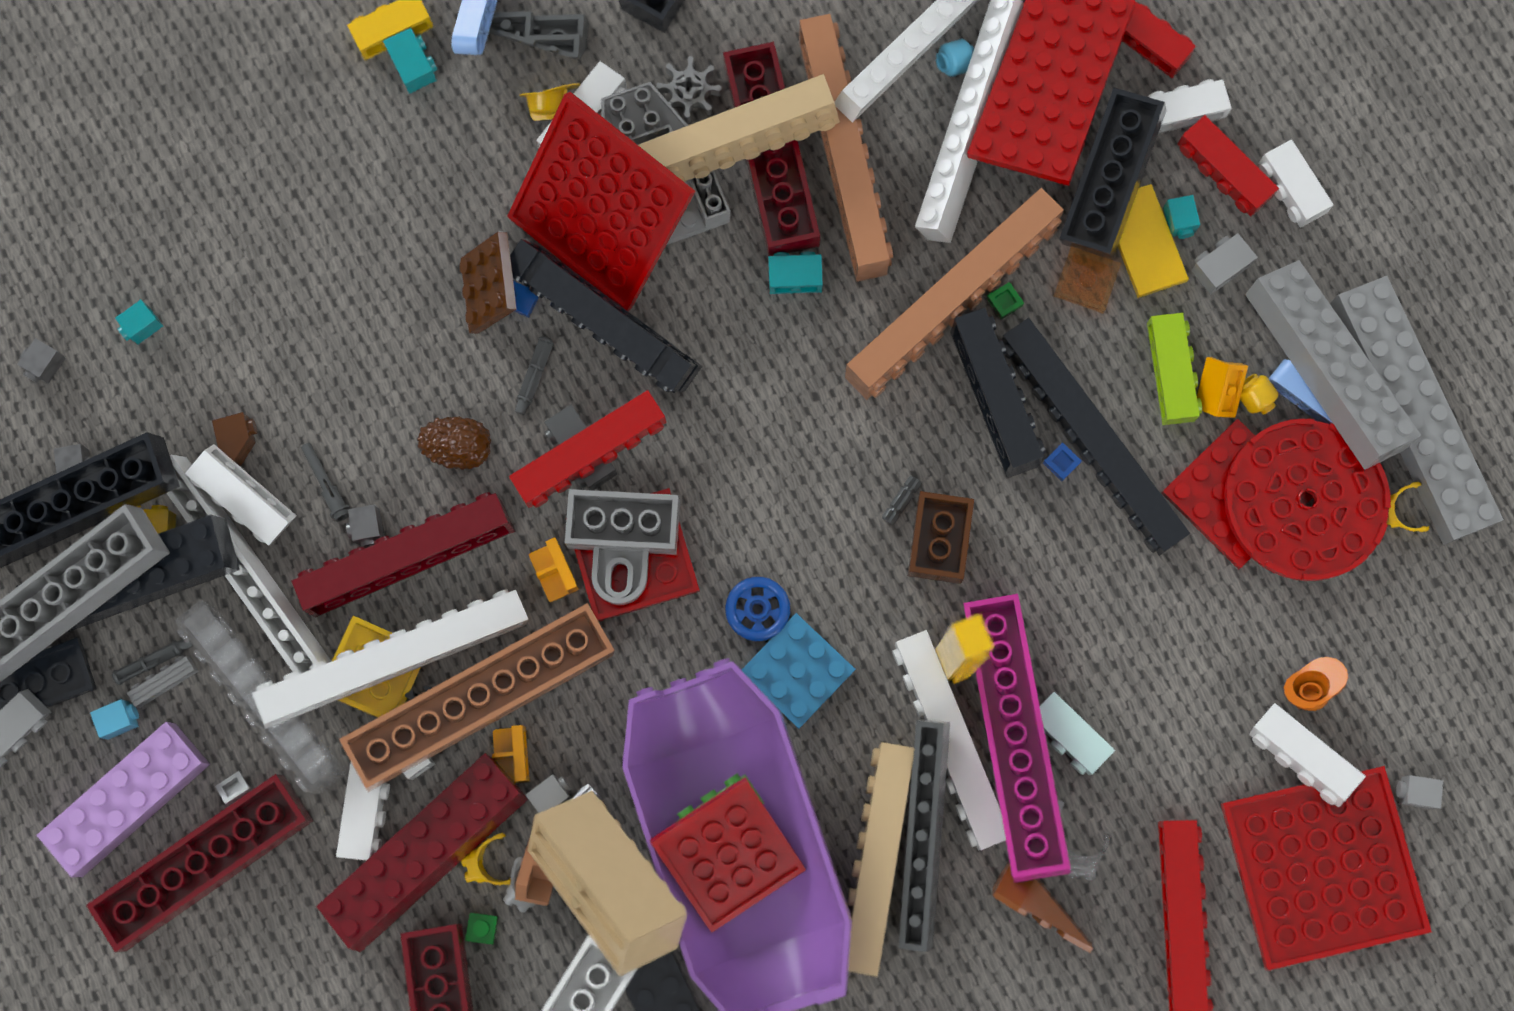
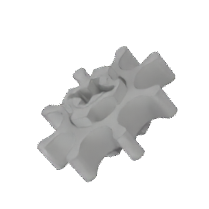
M692 56L687 58L688 67L684 71H676L672 64L668 63L666 65L667 74L671 75L673 80L668 84L657 83L656 85L657 90L661 94L669 93L672 96L668 103L673 108L682 107L685 109L684 119L686 123L691 121L690 112L694 108H702L710 116L712 114V106L706 103L705 99L710 95H722L720 85L710 86L706 83L708 78L714 76V67L709 65L704 72H696L693 69L694 58ZM688 87H692L690 92H687Z

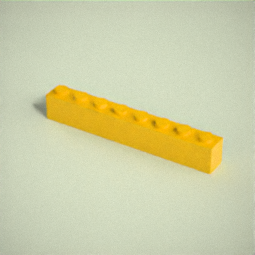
M978 614L951 625L935 651L947 681L952 680L953 684H958L972 676L971 674L986 661L985 659L989 658L988 654L994 647L981 615Z

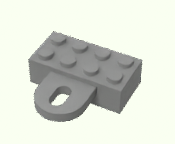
M569 489L565 545L568 549L594 550L592 583L602 599L615 605H624L635 601L643 593L647 584L649 553L677 555L680 511L679 495ZM622 564L628 568L627 586L624 591L615 592L611 588L612 571L616 565Z

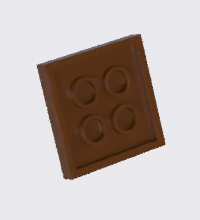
M498 231L461 257L460 272L462 273L464 284L462 293L466 302L465 319L468 324L469 333L472 334L481 333L516 310L507 232Z

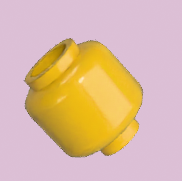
M1257 374L1247 377L1244 381L1240 401L1248 412L1252 414L1261 412L1264 415L1276 407L1274 402L1278 398V391L1268 377L1264 375L1258 376Z

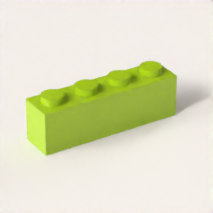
M1183 313L1151 316L1147 322L1162 425L1195 422L1200 416L1199 414L1202 413V402L1200 398H1197L1195 390L1198 387L1197 373L1192 371L1191 362L1194 361V352L1192 346H1188L1187 337L1190 335L1189 322L1184 321Z

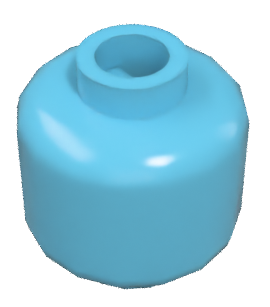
M957 39L943 44L936 55V63L939 70L951 77L966 73L974 47L964 39Z

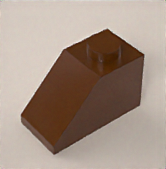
M244 412L212 420L218 448L241 467L256 443L254 435L258 432L254 419H250Z

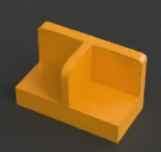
M1213 357L1206 358L1197 393V398H1200L1202 402L1203 412L1216 417L1236 418L1248 365L1224 362Z
M555 537L545 541L547 546L529 554V558L536 571V576L540 580L549 602L556 601L579 590L559 542Z
M515 725L511 726V728L493 730L494 754H492V758L497 761L515 783L530 782L526 727Z

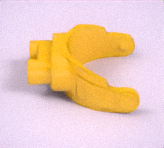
M1413 482L1399 489L1397 493L1390 495L1391 508L1389 509L1387 524L1391 525V528L1401 527L1412 532H1427L1430 529L1429 526H1422L1420 528L1408 527L1397 518L1395 513V501L1398 495L1408 488L1422 486L1420 482Z
M499 833L492 838H488L480 847L471 851L461 861L462 866L467 867V872H465L467 883L476 881L477 883L488 882L493 885L511 884V878L508 880L492 878L483 866V854L486 847L496 839H503V837H506V834Z

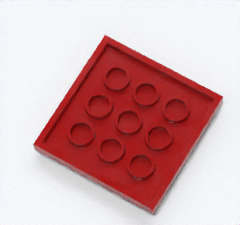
M1239 419L1235 420L1161 492L1238 570L1251 557L1240 546L1230 528L1225 510V484L1235 457L1246 443L1255 436ZM1302 493L1300 502L1306 505L1313 496L1309 493Z
M667 488L650 494L671 495L670 488ZM680 522L678 526L677 555L649 553L648 577L645 590L635 601L628 604H611L598 595L592 583L594 550L574 549L590 606L598 622L700 592ZM619 564L613 568L611 588L615 592H622L626 589L628 568L625 565Z
M746 777L650 839L651 845L711 933L806 871L804 865Z

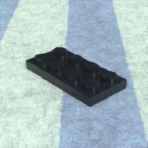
M74 638L42 650L1 681L0 710L19 692L29 689L47 708L96 690L97 688L81 639Z

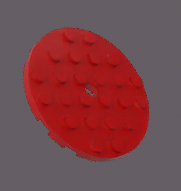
M1293 419L1264 429L1249 440L1237 454L1230 467L1225 484L1226 516L1240 546L1262 567L1289 579L1320 581L1349 572L1363 563L1376 546L1380 544L1388 526L1387 520L1389 509L1391 508V496L1388 480L1381 463L1365 470L1333 423L1328 424L1314 421V419ZM1302 493H1309L1313 496L1314 503L1311 507L1305 506L1300 502Z

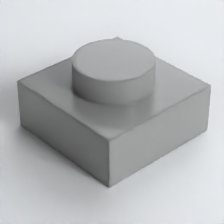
M237 771L215 786L227 807L251 791L240 771Z

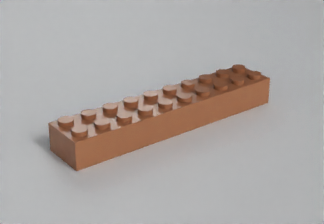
M831 14L802 19L799 26V43L808 80L824 74L835 102L841 91L851 82L850 73L848 70L845 71L843 62H846L843 46L839 47L838 38H840L837 22H832ZM836 107L840 123L835 124L830 130L821 131L856 282L886 276L888 267L892 266L891 258H893L891 243L885 242L887 227L884 217L880 218L879 208H881V202L878 192L874 193L873 184L875 183L873 169L868 168L867 159H869L867 144H862L861 135H863L861 120L856 119L852 123Z
M1040 188L846 365L845 378L866 400L871 396L874 398L878 397L886 389L885 384L891 378L893 380L899 378L906 370L904 368L910 360L913 363L916 362L925 353L923 349L929 343L932 345L936 344L944 336L943 331L949 325L952 327L956 317L962 316L967 308L973 310L982 301L981 296L987 290L991 293L1001 284L1002 281L1000 279L1004 274L1011 275L1020 266L1019 262L1024 256L1030 258L1039 249L1038 244L1043 239L1048 241L1057 233V227L1062 222L1060 218L1064 209Z
M587 603L340 738L339 741L366 790L370 792L614 655L615 650Z

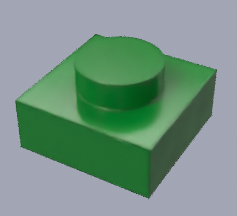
M1010 282L987 295L986 298L1001 320L1024 305V302Z
M470 912L465 941L494 945L499 916Z

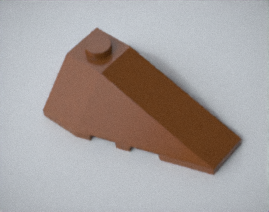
M1009 859L992 887L993 897L1023 916L1030 912L1032 918L1039 925L1046 929H1051L1052 926L1056 927V933L1062 938L1091 953L1093 946L1090 940L1039 879L1021 882L1013 881Z

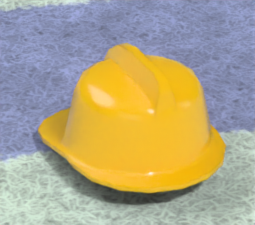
M580 83L563 85L542 92L524 93L519 96L526 97L532 120H552L564 94L567 91L578 88Z

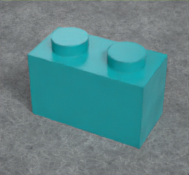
M409 28L383 40L409 94L437 81L434 72L438 69L431 56L426 58L423 50L427 48L420 34L415 36L412 29Z
M811 251L802 252L800 255H789L786 252L775 253L774 256H768L770 294L822 292L821 254L816 255L815 252Z

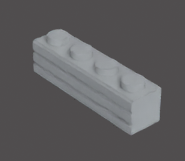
M182 655L174 660L175 663L172 665L163 666L156 675L151 674L145 678L146 681L133 685L130 688L131 690L127 692V695L134 707H143L199 672L192 659Z

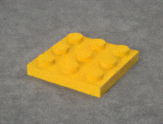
M352 616L332 661L337 660V655L345 651L353 650V653L363 650V646L371 641L379 640L380 643L390 639L392 632ZM420 668L337 701L379 718L406 702L405 694L411 690Z

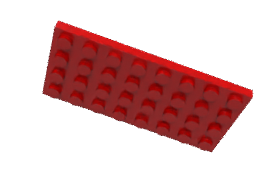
M1025 0L967 152L968 158L1069 186L1134 10L1135 0Z

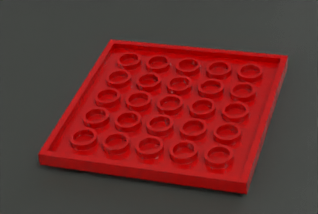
M572 92L564 94L507 217L573 271L627 311H630L696 191Z
M1385 766L1360 771L1366 777L1340 807L1327 803L1322 799L1317 789L1312 785L1307 786L1305 784L1221 803L1265 970L1269 971L1432 932Z

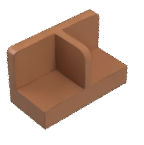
M528 841L516 881L515 900L547 906L549 905L554 886L528 852Z

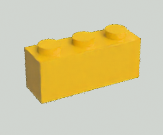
M397 0L389 5H381L374 12L366 16H358L351 23L347 24L364 60L386 51L383 40L411 28L414 35L417 36L434 27L421 0Z

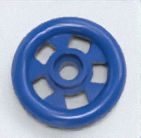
M750 577L739 582L730 591L725 605L726 618L730 627L742 638L751 641H765L777 635L785 627L790 617V601L785 590L777 582L766 577ZM751 588H764V595L752 596ZM739 597L747 599L744 610L736 609ZM776 597L780 608L772 610L768 599ZM761 605L763 607L762 613L755 614L753 607ZM771 616L775 623L765 629L761 622ZM745 617L755 622L751 629L741 623Z

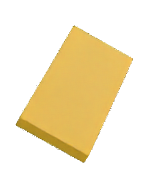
M1152 184L1140 187L1118 244V249L1137 298L1185 283L1189 280Z

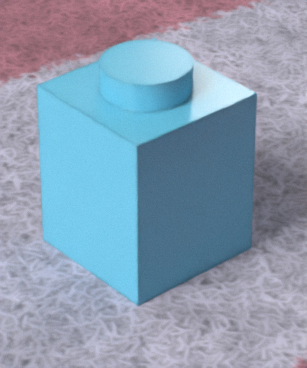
M120 699L90 712L97 734L102 739L109 740L139 727L136 721L139 718V713L133 703L130 704L129 701Z

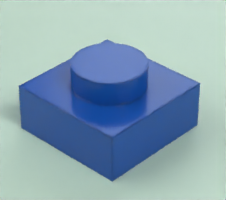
M1062 442L1044 460L1043 464L1063 481L1082 460Z

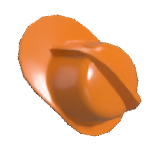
M1317 658L1286 680L1284 694L1288 701L1298 709L1317 711L1322 709L1331 698L1346 686L1348 671L1344 664L1335 658Z

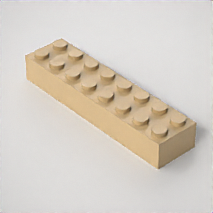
M824 74L641 143L638 146L685 182L693 178H704L711 171L719 168H730L737 161L754 159L766 150L780 149L787 142L804 140L816 131L830 130L840 121Z
M881 742L879 748H874L872 752L870 766L875 767L874 776L868 777L866 793L871 794L869 804L865 803L863 806L861 821L866 822L865 832H859L856 848L861 850L860 860H854L852 877L857 878L855 889H849L847 905L852 906V932L848 968L850 972L878 977L914 756V748Z

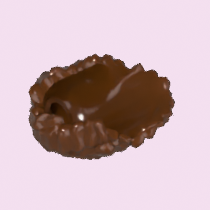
M435 418L434 422H428L427 426L420 428L417 438L419 442L418 448L422 450L421 454L430 458L432 463L442 464L443 467L448 469L460 468L464 470L466 468L479 467L484 461H487L491 452L489 430L483 426V423H479L471 418Z

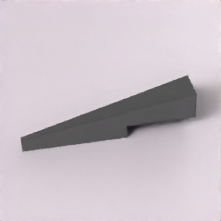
M531 11L494 12L489 33L580 60L587 49L589 22L584 14L534 16Z

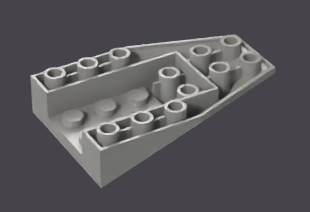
M651 82L601 98L602 117L637 145L688 126ZM711 171L704 178H693L685 181L696 192L667 245L730 222V209L714 171Z

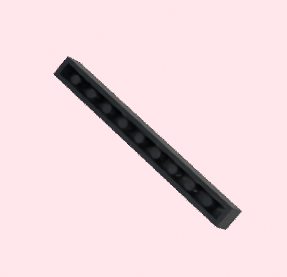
M1027 318L1002 336V341L1006 348V354L1004 355L1008 359L1013 358L1018 365L1016 370L1024 380L1028 379L1030 381L1036 398L1039 401L1044 400L1049 407L1048 413L1056 423L1060 422L1065 428L1063 432L1067 440L1071 444L1076 443L1081 450L1079 454L1082 460L1088 466L1092 465L1097 471L1095 475L1099 483L1103 487L1108 486L1114 494L1112 495L1114 503L1118 508L1126 510L1130 516L1128 521L1136 531L1140 530L1146 537L1144 542L1148 549L1153 553L1157 552L1160 556L1190 534L1188 529L1031 319Z

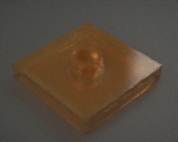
M1071 246L1053 297L1104 314L1121 263Z

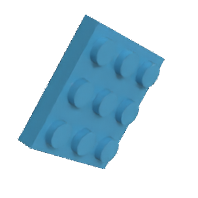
M797 613L742 669L781 713L798 729L808 721L856 670Z

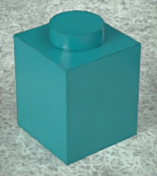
M1189 195L1166 201L1163 212L1172 237L1178 236L1179 239H1186L1193 236L1201 225L1194 196Z
M141 299L115 317L120 324V327L117 328L119 333L126 341L131 339L137 345L163 327V324L151 308Z

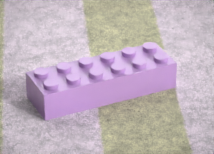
M165 722L39 832L37 837L71 877H83L204 771L210 763L176 724Z

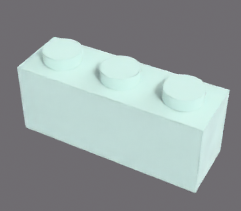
M1055 692L1051 693L1040 705L1044 732L1053 740L1050 745L1059 754L1063 755L1066 753L1072 758L1073 761L1070 764L1081 775L1085 772L1088 775H1092L1115 751Z

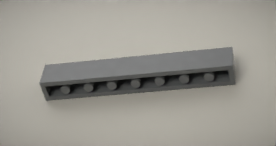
M925 719L916 721L899 936L900 949L927 952L933 947L950 722Z

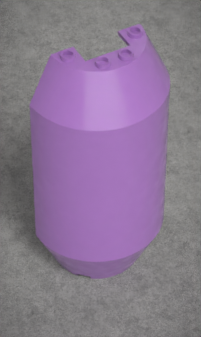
M729 658L713 663V669L710 668L697 672L695 679L686 681V678L671 682V688L653 690V687H648L637 691V697L629 699L622 767L657 875L667 883L672 895L686 909L687 917L679 944L690 977L719 1011H794L815 1003L819 1005L846 996L852 919L781 711L735 662H730ZM736 773L740 777L746 774L763 799V805L791 845L806 871L711 933L651 845L650 839L680 819L677 815L680 811L689 805L696 808L703 803L700 799L702 796L713 789L718 793L725 788L724 782Z

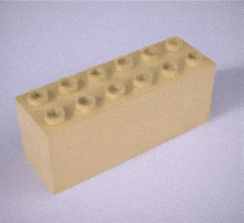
M593 791L534 816L528 852L619 976L677 949L687 917L684 905L672 895L667 883L658 877L652 864L645 860L638 851L635 842L628 838L622 830L619 821L611 816L607 811L605 803L598 799Z

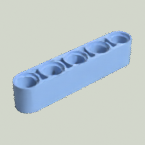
M462 0L452 35V49L455 54H483L497 0Z
M1284 359L1269 378L1274 387L1277 388L1278 393L1294 405L1298 404V408L1316 421L1332 423L1292 362Z

